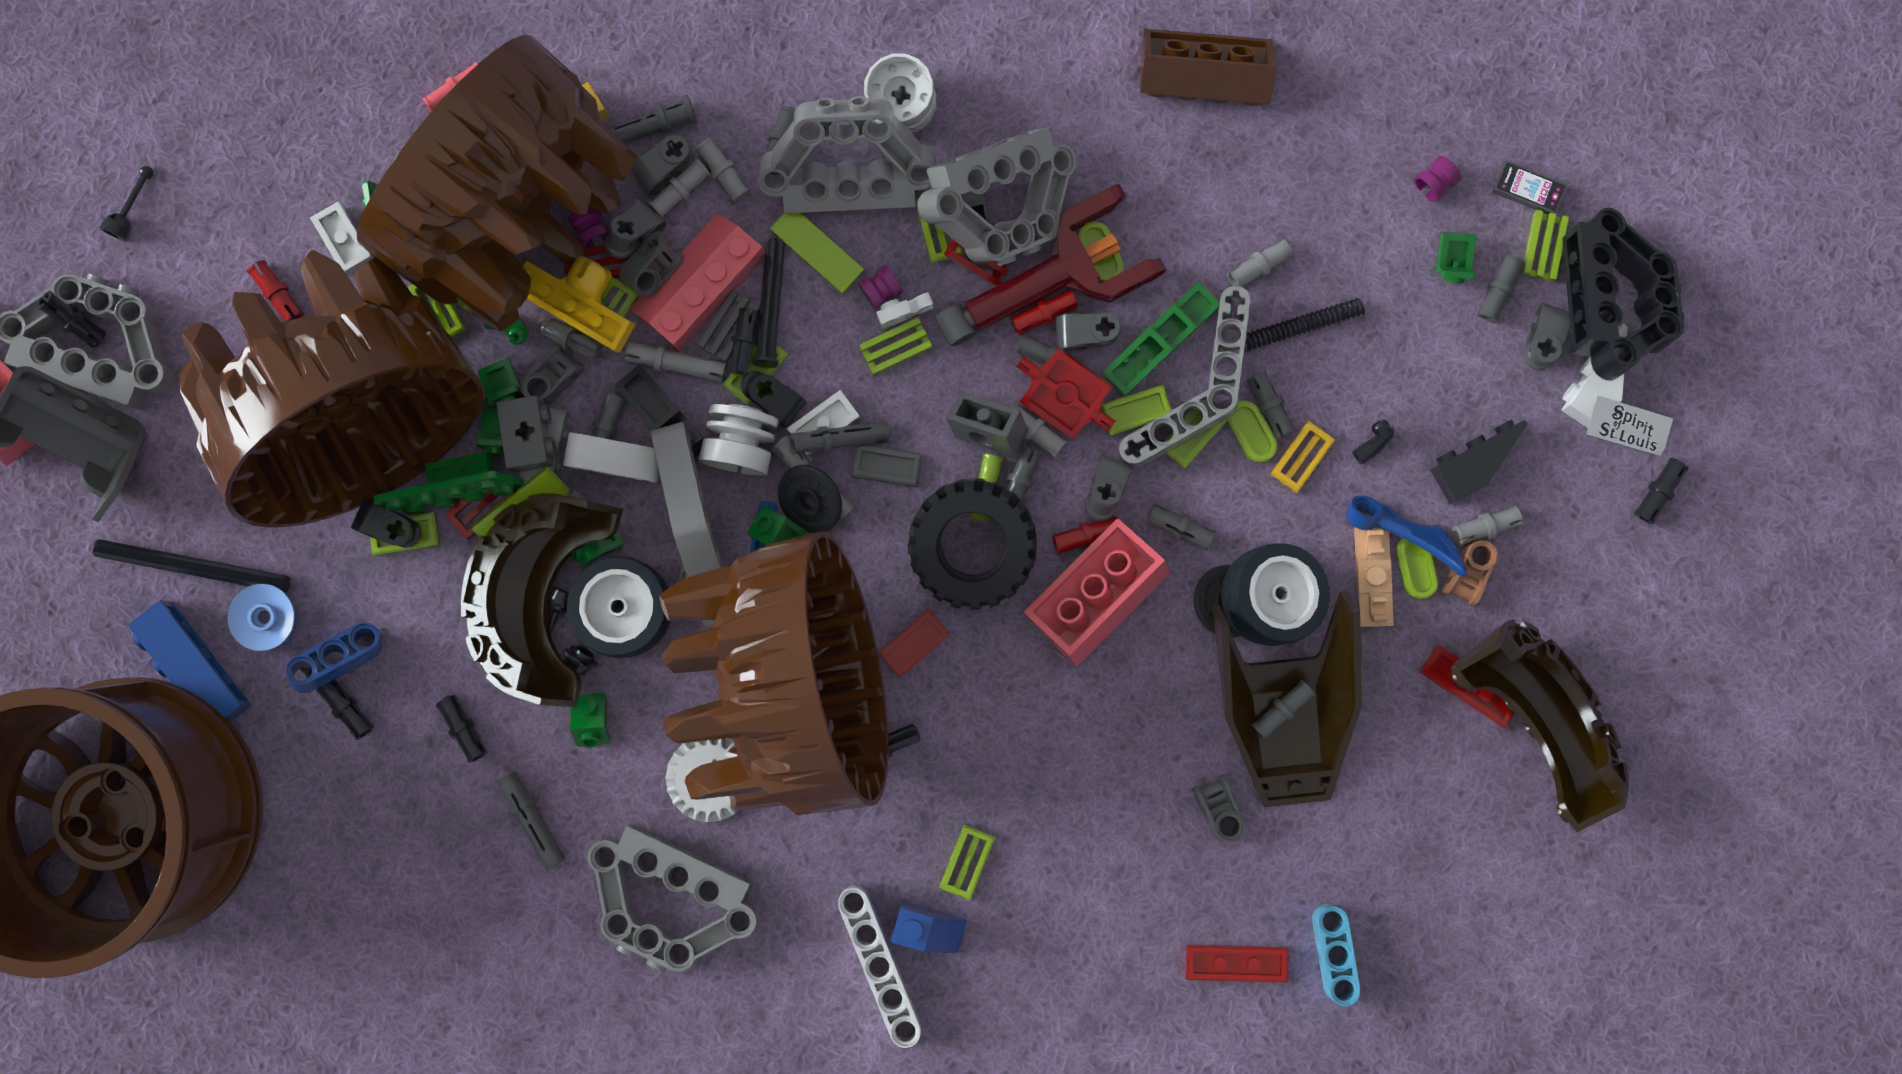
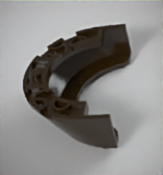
M553 493L530 495L528 499L518 504H510L493 518L495 524L490 528L486 536L481 535L472 550L464 574L461 593V617L467 620L469 636L465 640L474 662L481 664L488 674L486 678L495 687L511 696L538 705L577 707L581 691V679L577 671L572 669L561 658L553 644L548 625L549 596L560 568L575 551L589 543L608 540L617 533L623 508Z
M1512 619L1499 626L1452 665L1450 669L1452 677L1459 687H1465L1470 692H1475L1479 689L1491 691L1501 697L1508 708L1514 713L1517 712L1522 718L1529 735L1539 743L1553 774L1557 792V812L1561 819L1566 823H1570L1576 832L1625 809L1629 791V775L1627 765L1624 762H1619L1617 750L1622 747L1615 729L1611 723H1604L1601 712L1596 708L1602 705L1597 695L1577 666L1552 639L1545 642L1541 639L1537 627L1525 621L1516 624L1515 620Z

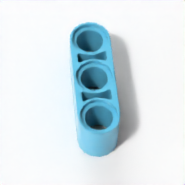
M1322 904L1314 910L1312 922L1325 994L1333 1002L1340 1006H1350L1360 996V984L1349 919L1341 908L1332 904ZM1334 911L1337 915V923L1333 928L1326 929L1323 925V917L1326 913ZM1334 946H1341L1343 950L1341 960L1331 963L1328 958L1330 949ZM1341 980H1347L1349 984L1348 992L1344 996L1336 997L1334 993L1335 985Z

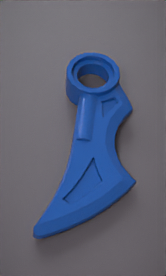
M1359 495L1352 499L1346 511V518L1354 527L1361 530H1372L1376 526L1429 552L1444 562L1459 576H1464L1467 573L1466 566L1457 547L1439 525H1421L1411 522L1399 515L1390 505L1379 504L1368 496ZM1358 509L1366 511L1370 516L1362 514Z

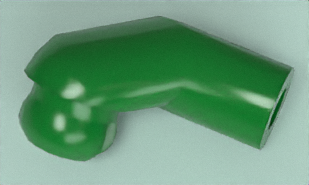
M520 318L503 330L509 337V341L514 345L526 342L529 337L528 327ZM484 323L485 329H495Z

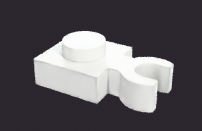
M929 292L910 301L904 300L899 302V299L888 301L881 305V310L877 311L876 314L882 330L909 320L912 316L928 312L934 308Z

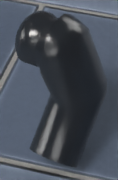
M1382 419L1373 424L1371 429L1375 436L1352 451L1359 464L1362 465L1379 454L1394 437V427H1390L1387 420Z

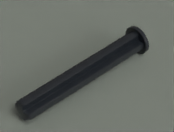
M774 238L767 241L765 247L756 357L752 359V364L760 368H776L779 364L775 358L785 243L783 240Z

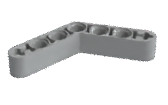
M1230 286L1221 295L1208 390L1127 435L1121 441L1119 447L1120 455L1126 464L1132 465L1133 468L1143 467L1234 415L1239 402L1251 311L1250 295L1246 289L1240 286ZM1234 298L1240 299L1237 319L1231 318V303H1233ZM1228 330H1236L1241 335L1240 339L1235 343L1225 342L1222 336ZM1224 362H1231L1236 366V371L1230 376H1223L1218 372V367ZM1220 394L1228 395L1232 399L1231 405L1226 409H1219L1213 404L1214 399ZM1188 412H1200L1203 415L1202 421L1195 426L1186 424L1184 418ZM1168 427L1174 432L1172 439L1168 442L1157 441L1155 434L1160 428ZM1149 435L1152 445L1156 448L1152 451L1149 445H1146L1147 442L1144 437ZM1133 444L1137 448H1141V456L1135 458L1133 454L1127 456L1131 452L1129 447Z
M680 422L651 430L670 523L687 576L690 577L724 567L709 524L693 450L685 423ZM703 620L706 630L713 628L715 620Z

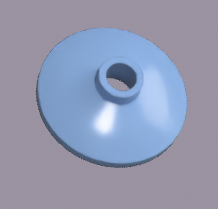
M255 584L244 588L234 597L228 610V626L231 634L237 642L251 650L265 651L280 646L288 639L295 624V609L292 601L284 591L269 584ZM264 611L269 612L271 616L270 621L266 624L261 620V615Z

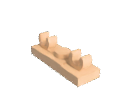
M1355 527L1358 610L1360 611V627L1394 626L1389 532L1379 527H1375L1372 530H1361Z

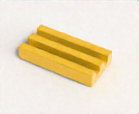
M1308 420L1269 475L1278 479L1280 483L1289 487L1297 494L1335 439ZM1311 431L1314 433L1313 437L1286 475H1284L1280 471L1307 433ZM1321 438L1325 443L1295 483L1291 478Z

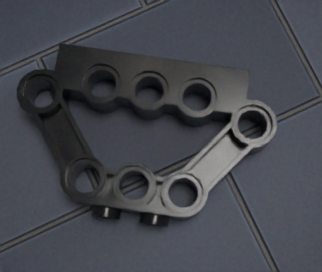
M1613 208L1601 209L1588 222L1580 221L1562 238L1572 353L1591 357L1592 368L1600 378L1607 381L1619 378L1636 365L1640 358L1648 353L1662 351L1683 334L1685 317L1682 311L1681 284L1679 283L1678 268L1675 260L1668 253L1659 251L1627 224L1619 211ZM1612 267H1615L1629 279L1635 289L1638 290V298L1634 302V310L1641 319V327L1626 337L1619 336L1618 325L1623 320V313L1619 305L1616 304L1615 296L1620 291V283L1613 274Z

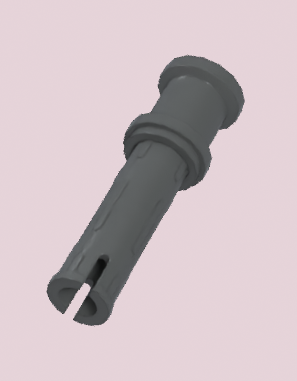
M686 94L682 96L680 101L665 106L658 104L652 112L608 128L623 143H627L662 130L663 133H669L676 126L688 122L692 124L698 122L691 101Z

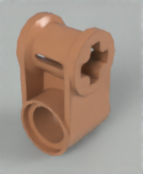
M1484 540L1471 542L1463 547L1460 555L1466 566L1467 573L1464 576H1459L1451 569L1442 588L1443 593L1447 595L1453 593L1467 600L1468 605L1472 607L1481 599L1487 585V580L1498 558L1495 546ZM1476 547L1482 549L1485 554V560L1481 565H1477L1472 559V552Z

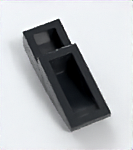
M640 364L614 385L652 430L684 422L689 434L694 458L700 454L704 437Z

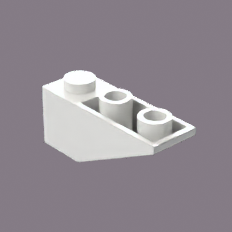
M1622 324L1618 327L1619 336L1626 337L1628 326ZM1591 357L1586 360L1580 369V372L1584 375L1578 385L1573 383L1565 392L1562 399L1566 403L1561 411L1587 428L1597 395L1621 402L1624 374L1613 381L1600 378L1592 368Z

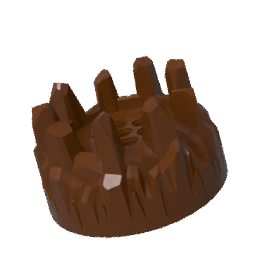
M532 35L518 36L503 44L475 66L441 100L413 133L393 160L370 197L358 225L357 241L369 253L435 301L446 305L459 304L482 322L501 332L518 320V308L527 299L531 287V277L516 258V254L542 246L567 264L574 263L575 259L579 256L586 257L583 246L549 214L551 199L556 200L577 214H586L588 206L602 213H608L619 208L622 205V201L613 178L625 181L635 163L637 155L600 121L597 101L581 85L577 75Z
M312 249L304 258L300 270L314 316L285 321L272 303L263 295L249 292H234L232 308L250 345L243 349L240 356L236 358L220 333L210 324L198 322L182 331L184 344L192 360L188 362L179 374L180 393L199 432L196 446L227 508L239 521L252 526L267 528L290 527L325 520L359 508L364 497L374 500V495L392 492L424 472L426 464L434 463L441 459L458 443L476 419L482 406L484 393L482 383L454 339L441 327L423 298L413 295L398 273L376 257L353 273L360 291L359 294L339 263Z
M820 531L767 544L765 547L759 548L750 554L737 557L732 565L684 578L659 595L663 612L668 621L715 620L712 629L671 641L662 654V660L673 673L714 670V678L719 684L717 701L668 716L663 722L665 735L677 744L732 738L736 746L728 750L725 759L700 765L686 776L685 784L691 799L700 800L729 796L733 810L785 805L796 815L868 807L879 802L886 786L889 760L888 718L882 671L873 628L861 588L845 552L832 535Z

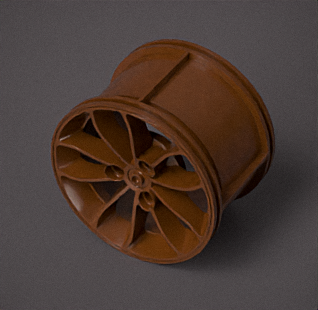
M124 677L96 681L75 689L47 687L0 695V972L30 978H56L81 973L120 957L139 943L166 938L190 928L209 917L227 901L240 885L252 864L258 847L263 820V796L255 761L240 732L228 718H224L213 706L184 688L173 685L171 682L144 677ZM83 712L103 721L97 763L92 764L84 752L72 740L54 731V729L66 720ZM126 739L139 753L132 762L127 763ZM43 750L50 753L59 760L67 772L68 778L62 783L57 792L37 785L24 775V767L34 751ZM151 773L156 781V785H153L149 779ZM121 776L125 777L124 786L121 783ZM17 796H22L52 809L51 822L55 837L28 857H26L18 832ZM160 798H162L165 814H163L162 803ZM140 829L144 831L143 839L139 834ZM62 849L80 867L73 885L62 895L53 896L38 880L37 872L54 852ZM141 858L161 870L156 887L150 898L140 861ZM112 870L126 899L131 918L119 920L103 919L86 915L75 909L93 892L103 871Z

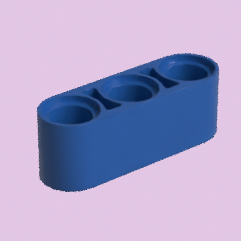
M362 622L289 660L285 669L290 686L296 692L309 693L374 659L379 655L382 648L379 630L371 623ZM362 636H371L375 639L373 644L368 647H360L356 644L357 640ZM332 652H339L344 655L342 660L335 664L325 661L327 655ZM299 669H310L312 674L308 679L301 681L294 678L295 673Z

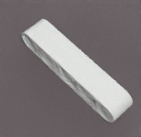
M849 886L844 889L839 897L838 906L892 1041L902 1048L912 1047L917 1043L921 1034L919 1017L868 892L861 886ZM849 893L861 895L864 902L863 907L856 911L847 908L845 904L846 895ZM862 925L872 926L876 930V938L871 942L862 941L858 936L859 927ZM883 957L888 961L890 968L883 974L875 973L870 965L872 959ZM889 989H895L901 993L902 1001L895 1006L888 1005L884 1001L883 994ZM904 1021L910 1022L915 1027V1033L911 1037H901L896 1031L897 1025Z

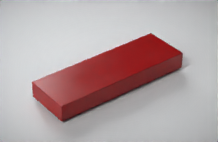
M1439 644L1436 645L1419 673L1502 728H1506L1515 713L1508 708L1505 701L1488 690L1479 689L1475 692H1470L1465 687H1459L1454 681L1450 669L1460 658Z
M1186 944L1185 979L1288 983V947Z

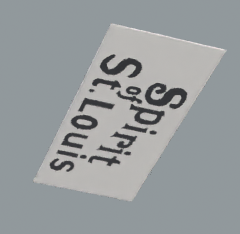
M1597 395L1587 435L1661 456L1666 447L1673 418Z

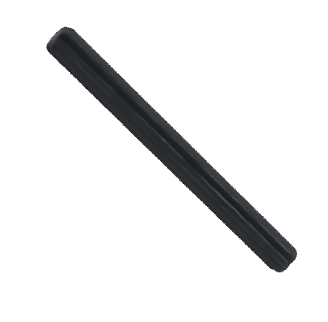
M101 539L95 541L92 551L93 555L99 558L244 586L269 584L278 587L285 593L288 592L291 578L286 575Z

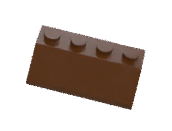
M1144 28L1140 68V93H1146L1151 97H1162L1164 95L1178 96L1184 100L1205 98L1217 103L1240 101L1251 106H1257L1261 103L1270 104L1277 69L1272 39Z

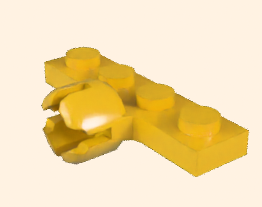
M579 256L575 259L567 276L563 279H558L529 261L525 262L523 267L531 277V287L527 297L529 301L613 351L621 352L636 324L604 306L601 302V296L612 278L611 272L607 268H603L591 259Z

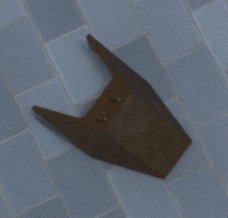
M1347 591L1339 592L1318 654L1312 657L1247 663L1239 653L1219 605L1212 606L1225 719L1263 806L1271 807L1331 800L1362 707L1360 611ZM1303 680L1316 694V697L1294 715L1295 719L1291 723L1289 721L1284 723L1265 741L1251 724L1255 723L1274 706L1273 702L1277 698L1281 700Z

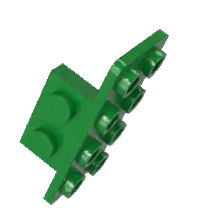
M480 452L426 464L428 484L374 495L373 498L375 504L386 506V510L402 509L404 514H419L424 512V507L454 506V501L461 499L464 502H476L483 500L484 495L494 493L495 496L510 495L514 493V488H519L524 482L522 478L494 471L492 453Z

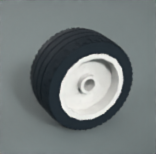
M1274 543L1252 549L1234 561L1224 576L1223 586L1221 587V603L1224 614L1227 617L1226 619L1239 635L1256 644L1279 646L1300 641L1313 633L1321 625L1328 612L1330 586L1327 575L1324 573L1321 564L1317 562L1318 560L1312 554L1295 545Z
M615 556L598 560L586 567L571 586L567 599V614L570 625L577 638L587 648L598 654L614 658H630L640 655L654 647L669 627L670 621H668L663 612L659 597L661 593L668 589V586L656 570L637 559ZM621 600L624 604V609L620 613H615V604Z

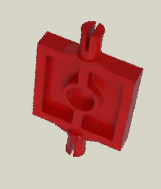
M1060 347L1056 349L1049 361L1040 367L1025 356L1017 364L1016 368H1019L1032 378L1029 389L1021 398L1020 403L1072 440L1091 421H1094L1107 432L1116 422V420H1113L1100 410L1102 400L1113 385Z

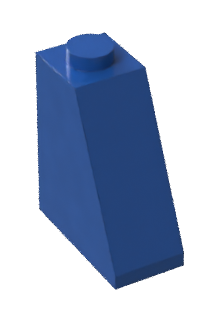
M902 900L891 942L922 952L958 953L967 919Z

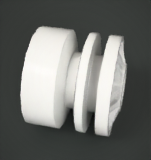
M890 54L880 58L869 69L864 81L865 97L868 99H884L889 102L893 107L894 115L911 134L922 131L931 122L936 111L937 101L933 80L928 68L918 58L908 54ZM902 94H907L908 100H904L902 105H898L896 98H901ZM878 119L875 120V122H876L877 124H880V123L884 122V121L878 120Z
M738 404L710 405L709 415L722 421H707L706 428L720 435L719 438L703 439L699 462L732 472H737L738 466H741L742 474L767 476L771 453L759 448L758 444L774 442L775 435L762 429H777L778 419L749 406Z

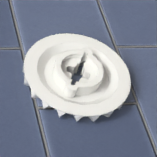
M727 738L683 743L673 753L668 763L665 779L667 792L673 804L682 814L697 821L715 822L724 820L739 811L732 809L729 796L700 800L691 799L685 784L686 776L693 769L700 765L714 762L715 759L716 761L725 759L728 750L736 747L733 740Z

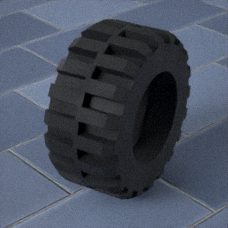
M975 478V480L960 479L938 488L935 493L923 502L915 515L909 531L908 554L911 557L910 565L913 573H917L920 578L919 583L925 590L929 589L934 593L933 597L940 602L945 600L951 603V607L958 609L961 606L970 607V610H980L982 606L987 605L991 608L999 605L1000 601L1005 598L1010 599L1017 593V589L1021 585L1024 586L1036 560V529L1028 508L1022 504L1020 498L1013 491L1010 492L1005 489L1004 485L997 482H987L981 478ZM970 512L981 513L993 519L1001 528L1005 540V548L1000 561L989 571L975 575L965 574L954 569L945 559L941 547L942 534L947 524L955 517Z

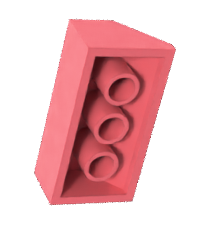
M718 213L681 252L684 255V260L679 269L667 278L656 293L648 297L641 296L630 308L633 313L678 352L725 302L731 290L735 291L765 257L763 247L738 225Z
M1117 518L1024 611V614L1065 657L1078 667L1171 573L1166 561Z

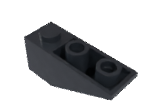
M1511 419L1494 428L1497 435L1487 440L1484 435H1481L1465 444L1468 449L1467 451L1457 455L1455 450H1452L1436 459L1439 465L1430 470L1449 504L1487 486L1527 426L1526 420L1515 425Z

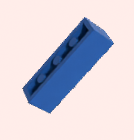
M159 600L127 625L134 633L132 639L135 644L150 654L154 660L152 665L155 670L163 677H167L173 685L184 688L201 697L224 718H228L230 721L234 720L251 706V703L172 601Z

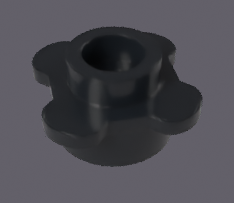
M572 645L570 649L565 648L563 651L566 656L563 660L572 669L577 671L579 675H586L592 667L596 668L598 666V662L593 659V653L583 646Z

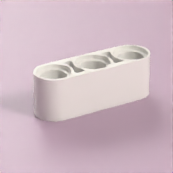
M569 433L563 466L658 483L660 473L654 448L578 433Z

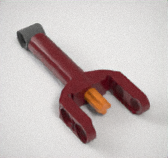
M1113 185L1064 210L1057 232L1058 235L1049 259L966 301L965 310L960 303L940 312L936 316V320L950 346L955 347L974 337L977 333L975 328L981 331L1064 287L1081 291L1088 297L1111 303L1163 275L1167 269L1161 258L1154 260L1146 259L1100 283V275L1094 264L1121 251L1118 241L1111 233L1084 247L1075 231L1086 223L1095 221L1114 211L1117 205L1127 197L1121 185Z

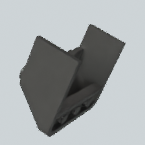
M18 367L0 394V447L12 446L20 436L83 467L80 475L82 485L91 493L102 497L92 520L99 522L124 486L145 438L144 427L136 419L33 367Z

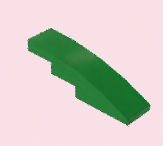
M1198 281L1152 326H1149L1103 373L1125 396L1128 395L1219 308L1220 303Z

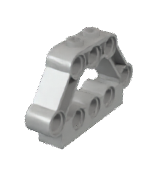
M863 96L853 97L850 100L821 98L817 101L804 102L796 108L794 121L773 150L764 154L760 159L758 185L762 192L769 196H783L784 213L915 207V190H923L931 186L926 169L936 165V156L931 147L921 144L894 115L893 107L884 99H868ZM878 119V120H882V121H884V122H882V123H880V124H875V123H872L871 121ZM847 121L850 124L840 125L838 122ZM805 123H814V124H816V126L808 127V126H806V125H804V124H805ZM860 138H866L868 141L875 143L894 163L892 164L886 159H877L869 165H859L854 161L846 160L837 164L836 167H827L820 162H811L805 165L804 168H799L812 149L823 140H833L837 144L848 145ZM918 165H924V166H926V167L921 168V169L915 168V166H918ZM778 172L780 175H772L770 173ZM877 179H886V181H883V182H879V181H876V180H877ZM852 180L853 183H845L843 181ZM811 182H819L821 184L814 185Z
M1049 127L1021 133L927 168L932 189L925 191L920 196L917 205L918 212L925 222L936 224L960 244L972 261L977 263L996 261L997 265L1011 263L1016 260V254L1022 252L1023 255H1028L1040 251V244L1057 237L1061 223L1060 213L1069 176L1076 168V155L1068 145L1053 144ZM1031 174L1022 214L1016 220L1000 221L993 227L962 200L963 196L983 194L988 190L989 186L1009 184L1016 176Z
M63 274L54 280L49 289L15 311L9 310L0 314V340L11 344L3 362L16 368L21 366L33 367L77 390H83L105 400H112L141 410L147 392L157 395L165 394L173 388L176 380L174 370L167 364L157 330L158 313L156 308L137 297L139 291L128 286L119 284L118 288L115 289L107 286L108 280L92 274H88L86 279L74 274ZM78 288V295L71 300L73 290ZM51 291L72 308L77 307L81 311L87 310L106 321L118 320L121 324L133 365L132 372L127 366L112 359H99L94 354L80 348L69 349L64 344L53 339L40 337L59 323L42 310L36 308L39 298L42 297L47 300L48 298L43 294ZM109 298V305L102 310L103 301ZM140 308L139 317L132 321V314L136 309ZM20 324H22V330L20 334L16 336V329ZM54 349V356L48 361L47 355L50 350ZM85 359L84 368L78 372V364L81 360ZM116 369V377L113 381L109 382L108 376L110 372ZM154 370H158L157 379L150 383L151 373Z
M635 825L626 826L620 841L612 838L603 839L593 844L588 851V864L595 871L603 913L600 922L603 936L617 944L615 948L617 951L630 957L638 954L647 958L646 964L656 970L664 972L667 968L676 972L685 971L696 962L698 957L734 938L742 939L748 937L759 924V912L756 907L744 900L752 881ZM603 847H609L613 850L615 859L612 865H605L601 861L600 851ZM645 852H651L657 857L658 863L654 870H648L643 866L642 856ZM623 861L631 864L635 873L641 877L657 876L663 879L664 885L670 891L683 892L686 890L694 894L695 900L700 905L705 907L718 905L728 911L722 917L696 931L676 938L667 934L666 928L660 922L650 921L644 923L637 920V916L632 911ZM677 866L683 867L688 873V880L683 885L677 884L672 878L673 869ZM705 881H712L717 884L719 894L716 899H709L703 894L702 887ZM743 911L748 914L750 924L747 928L741 929L735 926L733 923L735 912ZM619 914L626 918L628 926L625 932H619L613 927L612 920L615 915ZM645 929H651L657 933L659 940L656 946H648L643 941ZM675 944H683L688 948V960L680 961L673 955Z

